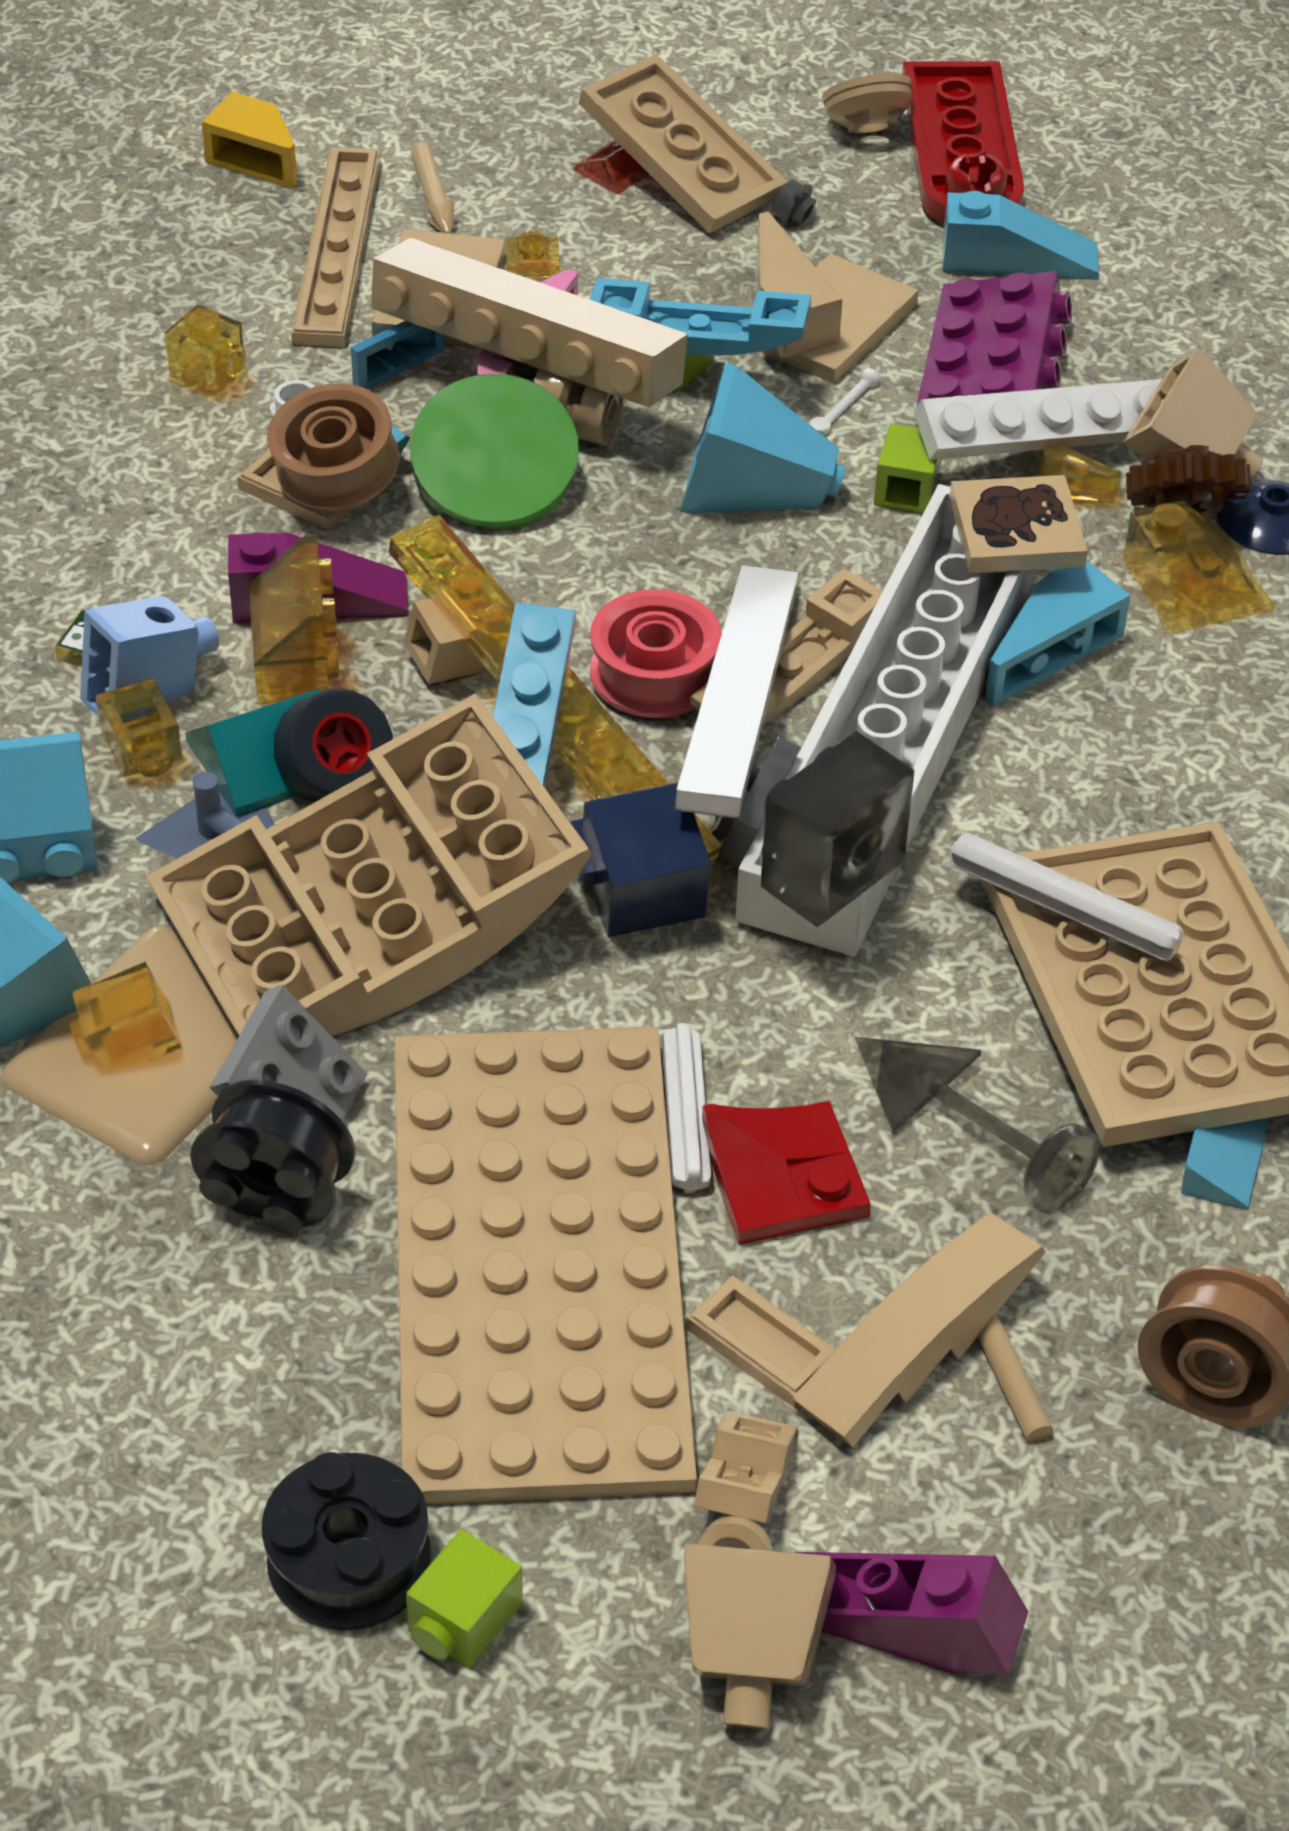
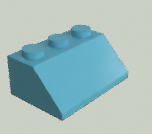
M80 731L1 740L0 877L7 883H11L19 879L52 875L69 877L78 872L98 870L93 819Z

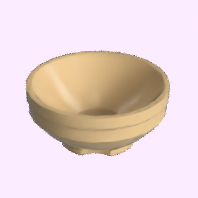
M876 74L836 84L823 93L822 99L826 114L837 124L848 128L849 133H856L858 135L871 134L897 126V120L903 115L913 99V87L911 78L906 75Z

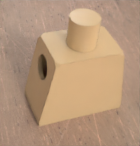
M1200 348L1170 366L1123 441V444L1129 449L1149 460H1153L1154 454L1159 451L1179 450L1190 445L1209 446V451H1214L1221 455L1231 453L1234 454L1235 459H1247V464H1250L1251 478L1263 463V459L1242 442L1257 419L1255 409Z
M685 1544L684 1565L693 1672L701 1678L727 1680L723 1725L767 1730L769 1729L773 1685L807 1687L835 1580L836 1565L831 1556Z

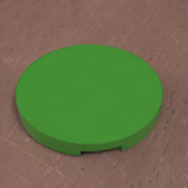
M495 373L474 375L446 386L436 393L422 408L413 426L410 439L413 477L426 501L441 515L446 513L459 521L482 526L483 530L513 529L527 526L542 519L561 503V498L571 485L576 468L578 467V437L568 411L545 388L532 381L513 375Z

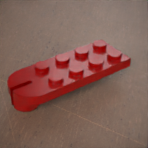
M903 61L902 75L911 78L913 87V99L906 110L921 203L925 211L934 219L944 223L948 192L965 193L968 191H978L984 194L1001 195L1022 206L1024 182L1000 61Z

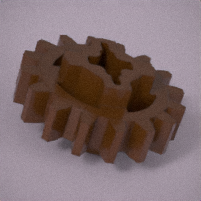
M1190 445L1179 450L1159 451L1154 454L1153 460L1145 459L1142 460V465L1129 467V472L1126 473L1127 500H1131L1132 506L1143 505L1144 510L1156 509V511L1167 512L1168 518L1187 519L1190 516L1206 513L1216 514L1223 510V505L1234 504V499L1247 498V493L1251 492L1250 464H1247V459L1245 458L1235 459L1234 454L1231 453L1221 455L1214 451H1209V446Z

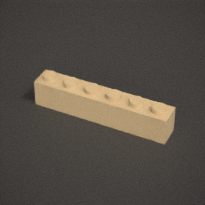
M409 238L373 258L371 309L648 408L683 384L687 333L413 238Z

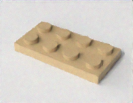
M657 54L582 89L578 104L709 234L775 201L787 183L753 147Z

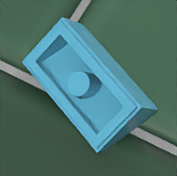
M1270 1118L1208 1129L1195 1128L1185 1166L1181 1193L1248 1210Z

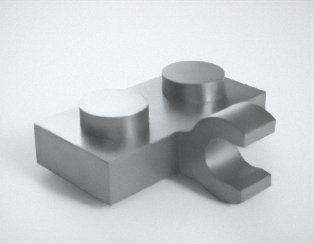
M778 736L767 758L757 753L755 754L746 789L749 793L743 800L740 816L736 818L720 816L710 834V843L718 846L723 836H726L717 856L718 858L738 868L740 867L801 748L800 746Z

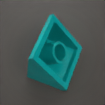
M320 689L185 732L186 742L205 771L217 776L219 792L236 817L298 795L281 777L275 762L274 734L282 715L297 701L321 692ZM322 747V750H323L324 754H325L326 756H328V754L325 752L324 748Z

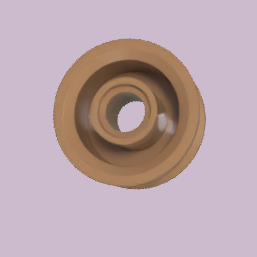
M333 383L302 391L286 401L277 410L268 427V446L272 457L277 462L276 472L281 488L293 501L311 509L323 510L329 514H341L352 507L366 503L385 490L393 480L399 467L398 445L391 433L392 421L386 404L375 393L357 385Z
M1199 1265L1174 1275L1165 1285L1159 1297L1157 1312L1146 1321L1138 1339L1139 1361L1149 1382L1173 1406L1225 1428H1253L1274 1420L1282 1413L1289 1401V1298L1285 1295L1282 1285L1270 1276L1252 1274L1242 1269L1224 1265Z

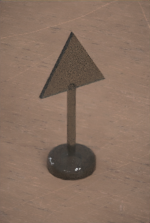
M854 1036L892 1134L935 1097L1030 1158L1024 1173L1023 1191L1029 1204L1048 1215L1057 1213L1084 1190L1093 1175L1099 1159L1100 1141L1097 1134L1077 1123H1069L1056 1128L1038 1144L948 1087L956 1077L981 1056V1049Z

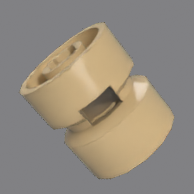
M538 369L534 383L545 388L562 403L574 423L578 439L606 446L620 423L625 399Z

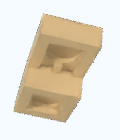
M727 1411L716 1429L711 1458L699 1477L694 1507L767 1523L786 1473L798 1426Z

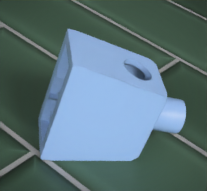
M162 596L85 610L80 700L114 732L193 691L197 657L215 651L219 647V635L215 625L207 617L191 620L169 598Z

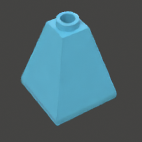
M725 362L697 443L680 512L702 513L821 508L826 495L833 498L837 497L846 466L836 463L839 448L739 367Z
M0 877L1 1047L39 1033L54 1021L88 1007L100 1000L68 939Z

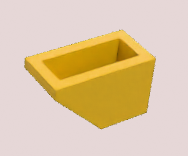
M232 91L202 121L205 162L291 189L298 184L295 143L276 104Z

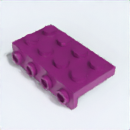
M1057 271L1036 274L1013 273L1006 277L982 280L966 278L954 283L943 284L917 405L922 399L1060 388L1061 369L1058 356L1066 355L1067 339L1064 324L1072 322V302L1068 291L1061 292Z

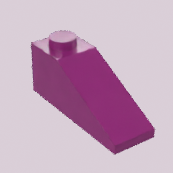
M254 532L250 534L228 535V578L233 623L408 616L405 571L287 532Z

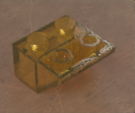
M317 534L304 535L249 583L258 705L273 704L316 689H320L322 692L329 689L328 678H340L337 642L325 643V638H335L337 634L334 598H322V594H333L331 558H319Z

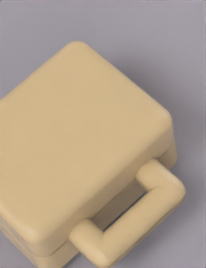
M157 925L142 934L91 983L100 1000L49 1024L6 1064L1 1072V1082L10 1091L131 1160L144 1165L156 1164L167 1158L212 1112L217 1095L209 1087L239 1037L176 928L169 925Z

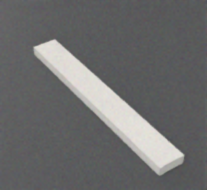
M741 566L678 783L675 809L684 812L730 818L740 816L797 591L798 572Z

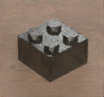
M855 731L834 747L829 746L823 749L811 764L790 779H782L776 783L768 795H766L764 804L765 824L761 850L762 869L760 887L817 928L905 862L915 770Z

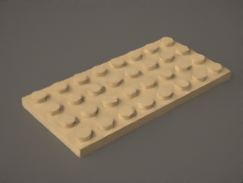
M658 1027L394 1036L402 1469L416 1482L424 1496L426 1505L696 1493L697 1475Z

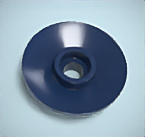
M1277 480L1251 481V492L1247 493V498L1234 499V504L1223 505V510L1217 513L1219 524L1224 532L1240 545L1261 553L1289 555V483Z

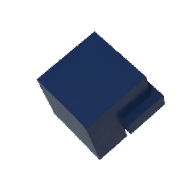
M679 782L584 802L583 819L569 821L589 848L592 856L578 875L582 887L595 885L594 901L607 937L705 917L712 864L694 813L675 809L676 792Z

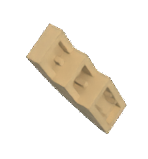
M991 1212L987 1213L943 1246L895 1288L840 1343L792 1399L799 1408L853 1448L895 1396L907 1403L947 1353L958 1360L961 1358L1046 1251L1042 1245Z

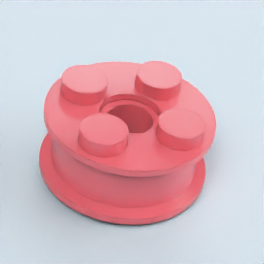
M640 590L613 599L599 610L593 619L590 629V641L594 651L590 662V678L594 689L611 706L625 713L640 717L675 718L696 709L690 705V696L708 682L722 636L721 627L716 616L700 601L688 595L669 590Z

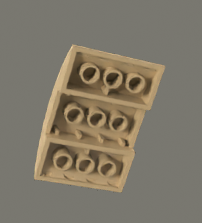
M476 693L367 753L374 770L270 828L265 829L258 816L255 815L145 876L238 1035L242 1032L264 992L284 985L331 1036L373 1023L421 1001L475 969L528 928L563 893L592 857L585 842Z

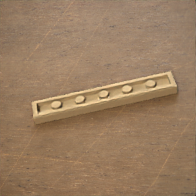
M332 147L329 150L291 331L292 345L345 348L379 173L380 150Z

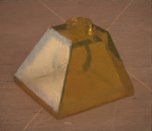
M1182 500L1130 512L1123 562L1169 634L1275 611L1276 605L1228 534Z

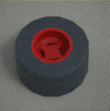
M330 688L297 701L282 715L274 734V759L281 777L296 793L313 801H318L374 770L367 753L391 741L393 733L386 715L370 698L351 689ZM322 747L324 748V750H325V752L328 754V756H326V755L324 754V752H323V750H322Z

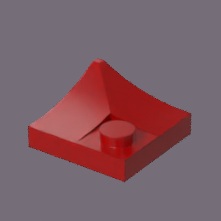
M830 1101L780 1108H740L717 1104L702 1105V1122L713 1168L738 1245L870 1217V1200Z

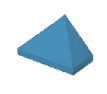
M404 321L352 346L353 385L368 389L445 351L444 334Z

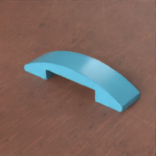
M596 278L590 297L592 301L687 333L686 354L710 356L755 353L780 347L803 338L811 307V294L757 290L753 308L651 300L650 282Z

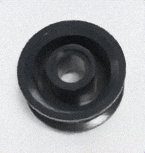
M244 1080L224 1088L213 1104V1124L204 1128L197 1135L191 1147V1164L200 1180L199 1189L202 1195L214 1204L229 1207L238 1213L264 1219L271 1228L284 1234H296L301 1228L315 1225L324 1220L335 1203L336 1190L334 1183L340 1181L349 1173L356 1157L355 1143L346 1125L325 1104L309 1094L285 1084L266 1080Z
M327 1452L320 1454L288 1474L274 1489L265 1506L262 1517V1539L267 1554V1570L272 1588L283 1605L293 1614L316 1626L334 1630H356L372 1627L393 1618L407 1607L406 1593L431 1564L428 1513L424 1496L409 1474L386 1459L363 1453ZM351 1538L343 1542L341 1545L335 1544L340 1540Z

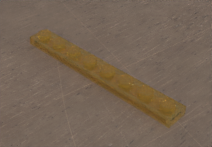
M436 515L390 537L388 553L425 597L433 602L463 637V642L494 679L500 683L515 606L513 600L440 515ZM568 666L553 749L595 799L668 785L667 780ZM694 813L707 853L712 862L718 858L717 856L722 845Z

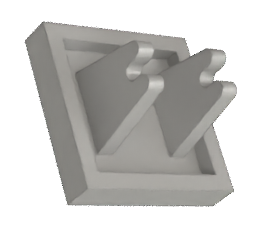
M284 985L264 992L209 1088L218 1096L224 1088L239 1081H273L309 1094L325 1104L343 1121L367 1073Z

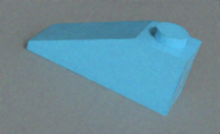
M978 191L947 193L943 231V272L1010 275L1013 273L1036 274L1057 271L1060 278L1098 279L1099 268L1096 242L1001 195L984 194Z
M1087 560L1085 567L1062 568L1050 572L1038 582L991 657L985 700L994 706L1124 636L1131 595Z

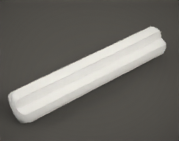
M678 1023L676 1028L665 1029L661 1036L671 1182L673 1186L682 1188L683 1194H695L698 1189L708 1188L711 1182L709 1148L702 1122V1105H705L701 1042L700 1034L697 1031L690 1030L689 1024Z

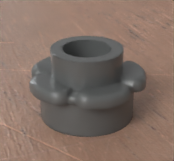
M791 179L782 188L771 208V214L782 221V227H786L791 221L800 226L811 215L816 205V200L811 197L813 187L810 184L802 185L796 180Z

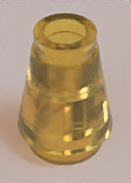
M1061 444L1059 449L1046 446L1039 464L1037 476L1065 475L1072 500L1104 501L1112 504L1119 487L1121 471L1111 469V467Z

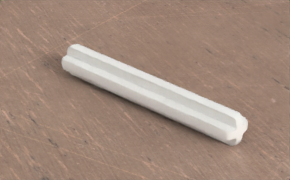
M962 833L951 848L950 863L954 868L1157 959L1170 961L1181 946L1183 929L1179 925L976 835Z

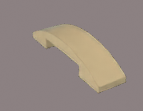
M843 568L806 599V616L786 632L763 725L781 715L829 677L848 658L883 592L881 589ZM707 683L690 696V705L700 710Z

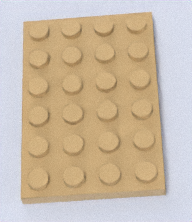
M1219 821L1019 853V855L1179 925L1183 929L1182 943L1178 952L1170 961L1157 959L981 880L1103 1147L1195 1131L1197 1127L1208 1129L1289 1114V950Z

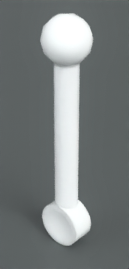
M871 368L862 371L859 377L860 382L824 417H815L811 419L809 424L823 436L828 435L831 431V424L867 389L875 388L879 385V373Z

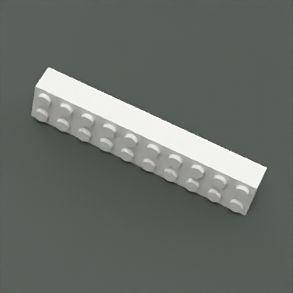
M938 484L738 869L736 922L852 957L856 956L988 679L990 659L1015 621L1039 571L1025 570L969 574L949 498V486Z

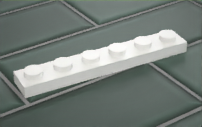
M1162 379L922 399L913 411L929 460L1119 443L1125 440Z

